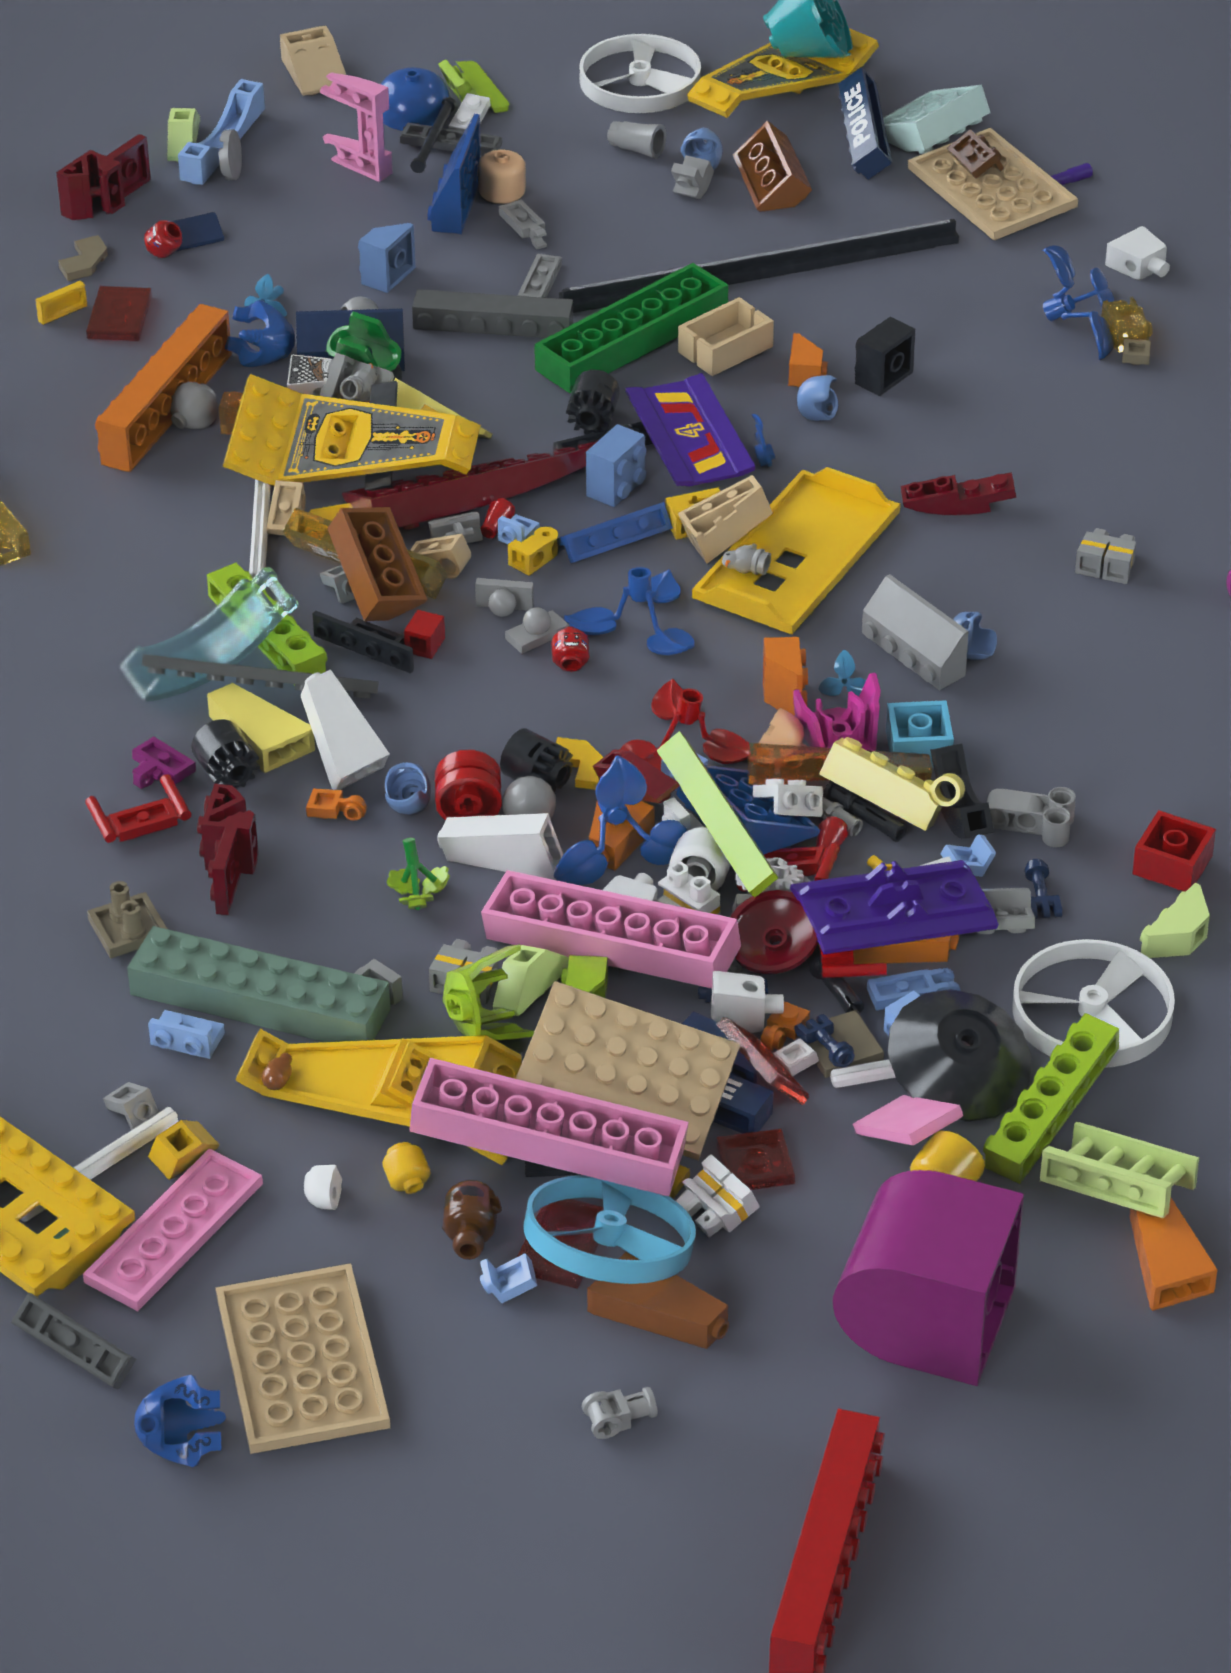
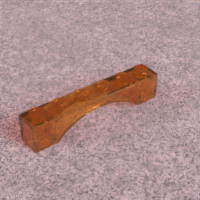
M749 743L747 762L748 784L766 785V779H784V784H788V780L830 781L819 775L831 748ZM876 751L888 757L889 763L897 767L902 765L910 768L915 772V776L921 780H931L932 764L929 754Z

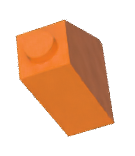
M598 800L589 840L593 841L596 847L599 846L600 821L598 817L602 815ZM643 801L634 805L625 804L633 819L647 834H650L655 826V806ZM626 819L618 825L606 822L605 849L601 854L607 859V868L614 871L645 840Z

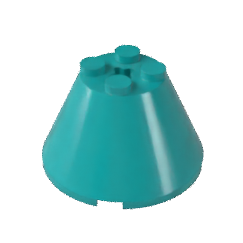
M778 0L770 11L763 15V20L772 34L769 36L770 43L775 50L779 48L784 58H846L851 55V53H848L849 50L853 49L851 34L838 0Z

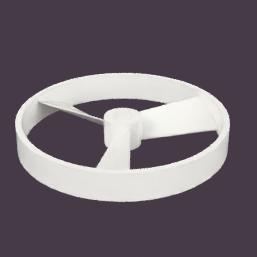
M628 34L606 39L589 48L580 61V86L585 95L603 107L628 113H653L677 107L688 101L687 94L701 78L700 59L690 47L672 38L652 34ZM633 51L634 61L629 65V74L592 83L585 75L588 68L596 61L615 53ZM654 51L669 54L683 60L694 70V77L688 78L651 68L650 62ZM629 78L632 85H649L664 92V94L626 96L606 91L600 88V86Z
M1085 939L1052 945L1039 951L1026 961L1015 980L1012 1007L1014 1020L1023 1031L1026 1040L1048 1056H1051L1056 1045H1062L1063 1042L1046 1034L1032 1023L1024 1012L1021 1003H1079L1078 1012L1081 1017L1087 1013L1118 1027L1119 1049L1105 1067L1108 1068L1138 1061L1151 1054L1164 1042L1172 1026L1175 999L1170 980L1153 960L1137 950L1118 943ZM1073 959L1111 961L1095 985H1088L1082 988L1079 1001L1021 991L1033 975L1050 965ZM1141 976L1150 980L1160 991L1168 1011L1161 1025L1143 1039L1108 1005L1112 999Z

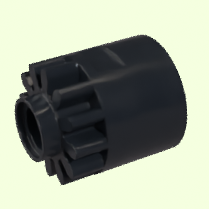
M588 370L576 378L566 409V414L569 415L567 422H576L574 430L578 431L581 428L584 430V434L587 435L591 430L595 433L599 432L601 428L603 430L608 429L620 394L617 381L610 374L600 370Z
M226 719L211 721L200 728L192 740V753L214 784L232 785L234 788L236 786L245 787L249 779L255 778L252 770L260 768L256 762L259 760V756L232 721Z
M522 728L515 732L505 745L501 755L500 769L504 775L514 780L525 776L541 778L551 786L555 794L556 788L561 789L571 776L573 763L569 762L573 754L569 753V749L527 728Z

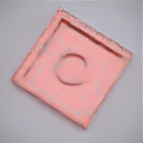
M782 1128L717 1137V1148L721 1163L750 1190L795 1184V1173Z

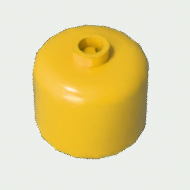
M941 1130L931 1135L913 1159L910 1171H936L978 1181L984 1172L985 1162L981 1153L970 1141L954 1132Z

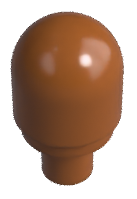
M282 1053L280 1057L268 1062L261 1076L262 1083L266 1088L279 1090L285 1086L292 1073L290 1064L293 1059L290 1054Z

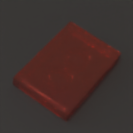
M100 286L86 330L87 339L139 341L152 297L151 288Z
M723 1017L716 1024L730 1041L740 1044L739 1051L769 1085L801 1105L809 1099V1093L757 1036L728 1017Z
M565 1199L540 1208L536 1220L545 1231L589 1229L595 1227L597 1213L604 1211V1208L574 1199ZM593 1233L553 1236L568 1246L593 1255L599 1245L593 1239ZM525 1239L517 1257L526 1253L532 1260L537 1279L578 1289L583 1276L564 1270L549 1262L536 1252L528 1240Z

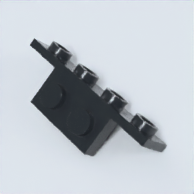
M318 611L312 613L315 637L410 674L414 671L413 648L405 645L403 635L357 617L349 624Z

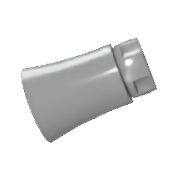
M613 121L607 133V140L610 145L657 159L665 148L666 129L663 124Z

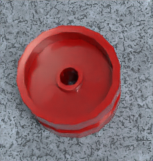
M459 750L448 754L438 763L435 770L436 810L442 819L446 820L447 817L498 815L502 807L501 772L494 758L476 750Z

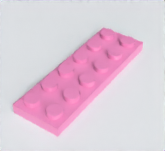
M209 1148L83 1273L84 1283L139 1311L263 1185L262 1175Z

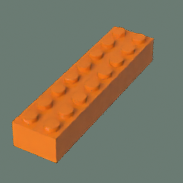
M199 304L180 327L176 328L172 336L163 343L156 354L151 356L148 363L137 372L136 376L124 387L116 399L111 401L108 408L97 417L95 429L98 433V452L100 453L101 465L131 472L172 425V416L170 414L171 396L174 395L177 387L186 382L207 384L229 359L232 351L224 349L227 337L230 336L229 313L227 310Z

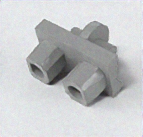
M477 511L429 521L431 539L463 534L467 543L483 540L480 529V516Z

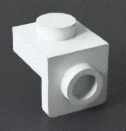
M674 797L663 802L664 815L662 816V821H678L688 831L693 828L704 827Z

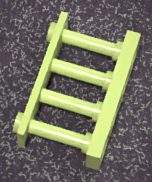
M1076 1122L1073 1129L1072 1148L1068 1152L1050 1146L1043 1150L1040 1181L1164 1218L1169 1213L1173 1185L1191 1190L1196 1188L1199 1157Z

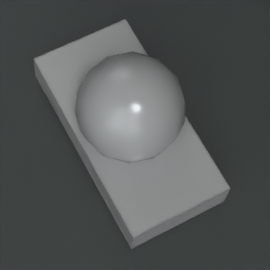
M487 578L476 579V606L489 607L490 611L499 617L509 616L514 610L528 611L534 606L533 582Z
M534 607L525 613L522 624L505 631V639L523 654L551 641L553 635L569 627V624L553 610L547 612L543 608Z

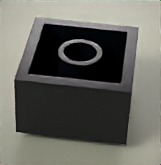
M889 317L859 337L855 345V384L881 396L912 374L916 329L893 317Z

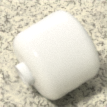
M707 827L693 828L686 831L678 839L669 863L670 867L677 861L683 862L688 866V873L693 877L704 876L711 881V888L715 891L723 885L731 865Z

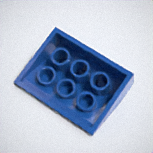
M474 114L451 154L448 164H444L443 178H439L438 192H434L433 205H429L427 219L431 221L432 231L455 234H462L478 190V164L481 158L480 114Z
M704 765L763 855L819 835L820 829L807 816L775 815L774 798H753V785H766V779L768 778L762 772ZM679 786L676 795L685 804V808L692 811L699 818V822L705 825Z

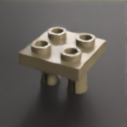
M116 881L110 885L111 903L87 910L88 920L110 959L138 950L152 926L167 929L147 893L143 892L130 897L129 887L124 881Z

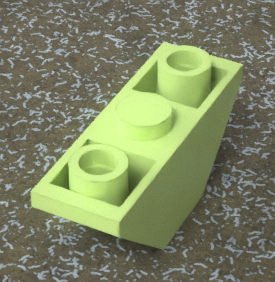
M171 108L168 120V161L178 162V154L188 142L196 143L200 125V116L196 109Z
M1194 883L1186 892L1182 891L1169 908L1162 910L1158 919L1152 925H1147L1143 929L1140 936L1142 954L1148 958L1190 955L1207 938L1210 915L1201 885Z
M521 945V951L510 955L503 962L502 969L508 974V979L498 981L493 1010L504 1008L506 1011L514 1010V1016L524 1013L537 998L545 993L554 981L561 978L562 968H568L569 957L547 949Z

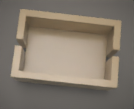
M738 297L679 325L678 353L692 363L697 362L699 368L714 376L772 348L774 320L759 310L755 311V307Z

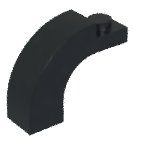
M955 744L930 749L936 779L943 774L952 773L959 776L965 785L964 795L958 802L951 806H942L941 812L953 834L958 838L966 839L975 837L978 834L994 833L989 802H980L972 789L963 745ZM949 781L941 782V794L948 799H953L956 795L954 785Z

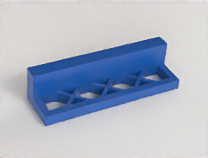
M662 502L559 537L557 544L558 547L565 546L570 563H574L673 529L665 503Z

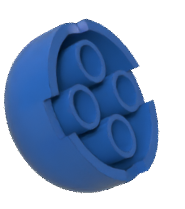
M417 67L400 69L388 75L381 83V85L388 87L389 110L383 113V123L401 131L404 130L407 123L433 126L443 106L442 100L445 97H450L444 80L430 70Z

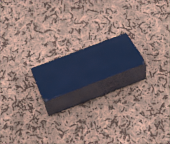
M215 212L170 221L177 224L182 232V245L176 251L224 241V235Z

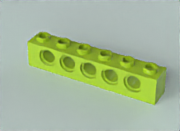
M236 562L207 574L209 598L279 670L313 674L326 672L328 658L324 648L318 646L311 639L310 634L306 630L303 631L297 625L295 619L282 609L278 601H274L267 594L263 586H259L253 580L248 571H244Z
M1087 1013L1082 1016L1078 1023L1074 1022L1070 1026L1065 1041L1062 1045L1058 1044L1055 1046L1048 1064L1045 1068L1040 1067L1038 1069L1033 1084L1028 1090L1024 1089L1021 1092L1016 1107L1012 1112H1007L1004 1115L996 1134L990 1135L987 1138L983 1147L985 1168L1021 1184L1042 1155L1043 1150L1048 1147L1118 1051V1027Z

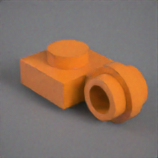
M313 788L306 806L307 817L337 819L339 811H343L347 819L356 821L364 817L367 811V805L362 797L352 795L348 798H343L342 790Z
M784 1001L783 1014H771L767 1019V1026L761 1035V1043L768 1050L773 1051L774 1048L780 1050L786 1041V1037L794 1040L798 1037L794 1026L800 1023L806 1026L805 1022L810 1019V1011Z

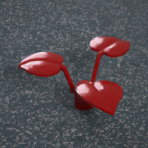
M672 678L656 692L651 703V709L657 717L663 720H673L661 745L656 748L648 741L636 739L625 743L620 750L631 751L661 771L662 758L657 750L670 739L678 721L685 725H691L699 720L702 738L706 740L703 744V752L710 759L718 763L733 764L752 757L756 749L745 739L729 730L716 728L709 735L704 720L705 713L701 711L702 693L695 689H682Z

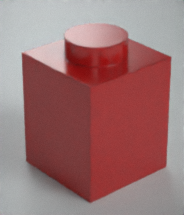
M417 610L404 629L405 645L413 648V655L432 659L445 640V621L442 615Z

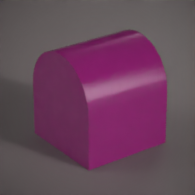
M929 1170L906 1171L887 1179L879 1187L833 1295V1310L840 1327L858 1346L884 1361L978 1386L1016 1287L1024 1194Z

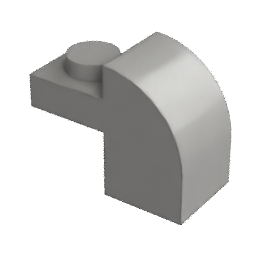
M686 155L683 164L674 163L671 170L676 181L673 192L701 199L707 191L714 173L710 161Z

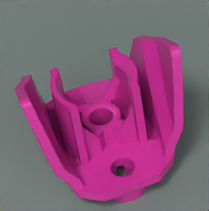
M875 672L868 675L859 697L853 691L848 692L847 709L835 707L822 710V701L819 698L816 699V711L812 712L806 706L799 689L793 691L795 717L804 726L805 740L823 763L833 743L841 738H853L862 744L861 748L871 753L876 751L881 689Z

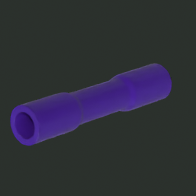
M1085 163L1051 177L1059 184L1065 185L1092 177L1093 170L1089 163Z

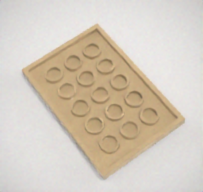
M991 128L978 132L976 135L982 134L990 144L989 148L994 146L1003 157L1000 162L1004 167L1001 172L993 165L975 179L949 153L947 147L952 143L908 160V169L992 240L1001 239L1004 236L1078 207V198Z
M554 981L516 1079L687 1121L689 1124L683 1156L699 1161L736 1060L740 1044Z
M351 1263L216 1287V1297L250 1454L390 1428V1417Z

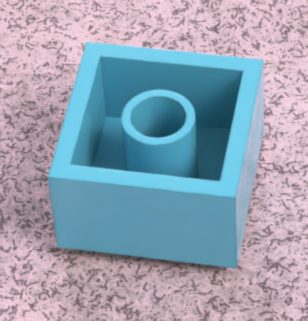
M947 700L887 703L886 735L891 764L897 767L902 765L908 768H934L930 749L954 745Z

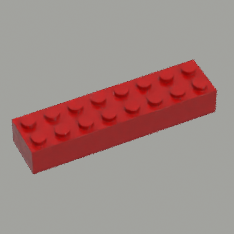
M837 1409L770 1635L769 1673L825 1672L827 1656L824 1655L826 1647H832L835 1635L834 1618L839 1619L841 1616L844 1597L841 1596L842 1590H848L852 1568L849 1565L851 1560L856 1561L859 1551L860 1539L856 1538L859 1532L864 1533L868 1511H865L866 1505H872L876 1483L872 1482L875 1476L880 1477L883 1456L878 1454L882 1452L885 1433L879 1432L880 1417Z

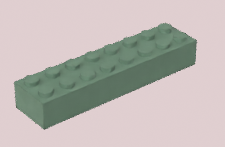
M152 926L127 967L130 995L323 1042L374 1040L391 1009L388 981Z

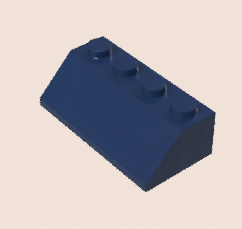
M403 308L296 311L297 355L333 359L334 357L326 351L329 337L337 328L349 325L351 313L357 312L382 322L389 337L401 348L399 365L401 370L405 371Z

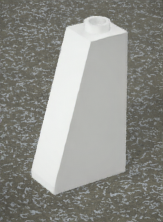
M330 669L322 674L317 672L309 676L305 680V686L300 696L331 788L333 790H341L384 768L390 753Z
M548 813L447 817L442 829L438 833V844L443 849L447 861L504 872L509 870L556 880L553 876L554 871L563 856Z

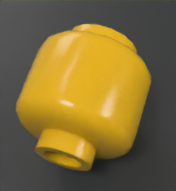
M401 1142L390 1147L382 1162L391 1188L396 1191H405L406 1194L420 1191L431 1174L423 1150L417 1145H411L409 1142Z

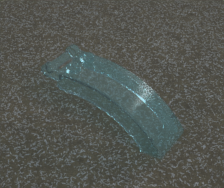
M265 567L259 571L252 581L248 579L240 580L223 601L199 622L165 641L146 647L137 646L119 667L141 698L147 702L185 693L211 680H207V674L195 672V678L177 676V670L166 669L165 674L148 673V667L142 666L143 654L238 664L269 635L287 613H292L297 609L298 601L283 588L277 580L275 571L271 567ZM266 586L270 588L279 600L275 606L262 592Z

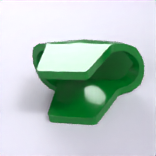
M357 312L351 313L349 325L339 327L331 334L326 345V351L333 357H335L336 353H339L366 364L371 363L373 366L389 371L394 370L401 359V348L389 337L382 322Z

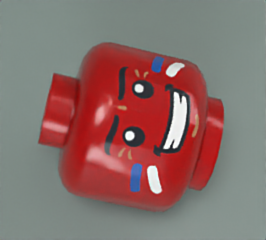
M167 220L158 221L144 234L146 249L150 254L158 258L169 257L182 245L181 229L174 222Z
M566 627L553 635L551 641L552 659L558 667L572 672L581 669L588 663L590 658L589 639L583 631L574 627Z

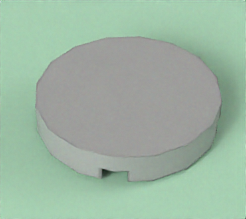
M228 129L224 130L220 136V142L224 143L223 148L219 150V164L223 176H226V180H237L242 167L241 142L237 131Z

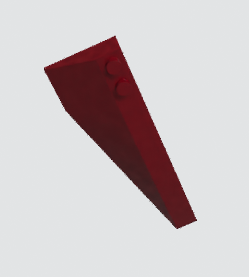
M596 442L580 444L576 451L574 447L554 449L552 456H550V453L528 454L526 461L525 459L514 460V458H507L471 465L467 474L450 469L443 471V477H439L438 474H424L416 476L417 482L413 480L403 481V479L393 480L392 487L365 491V487L342 492V497L353 508L390 507L398 527L403 526V529H413L420 526L419 522L490 504L492 501H496L498 498L507 499L577 471L586 466V451Z

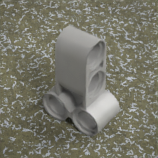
M1056 787L1050 790L1048 795L1009 789H994L989 793L986 802H989L993 828L1042 835L1043 842L1050 847H1062L1069 842L1070 825L1073 824L1075 817L1076 799L1074 791L1070 788Z

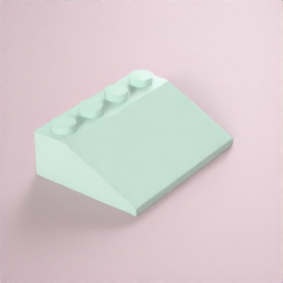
M982 85L931 90L883 117L888 143L906 152L918 151L919 154H924L933 150V145L949 141V136L963 133L966 131V126L982 122V117L991 112Z

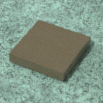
M856 1010L829 1018L834 1025V1033L831 1036L838 1043L844 1041L853 1047L855 1058L849 1066L884 1060L883 1049ZM818 1040L808 1044L817 1053L819 1062L816 1065L825 1078L831 1076L833 1069L842 1068L836 1067L829 1061V1051Z

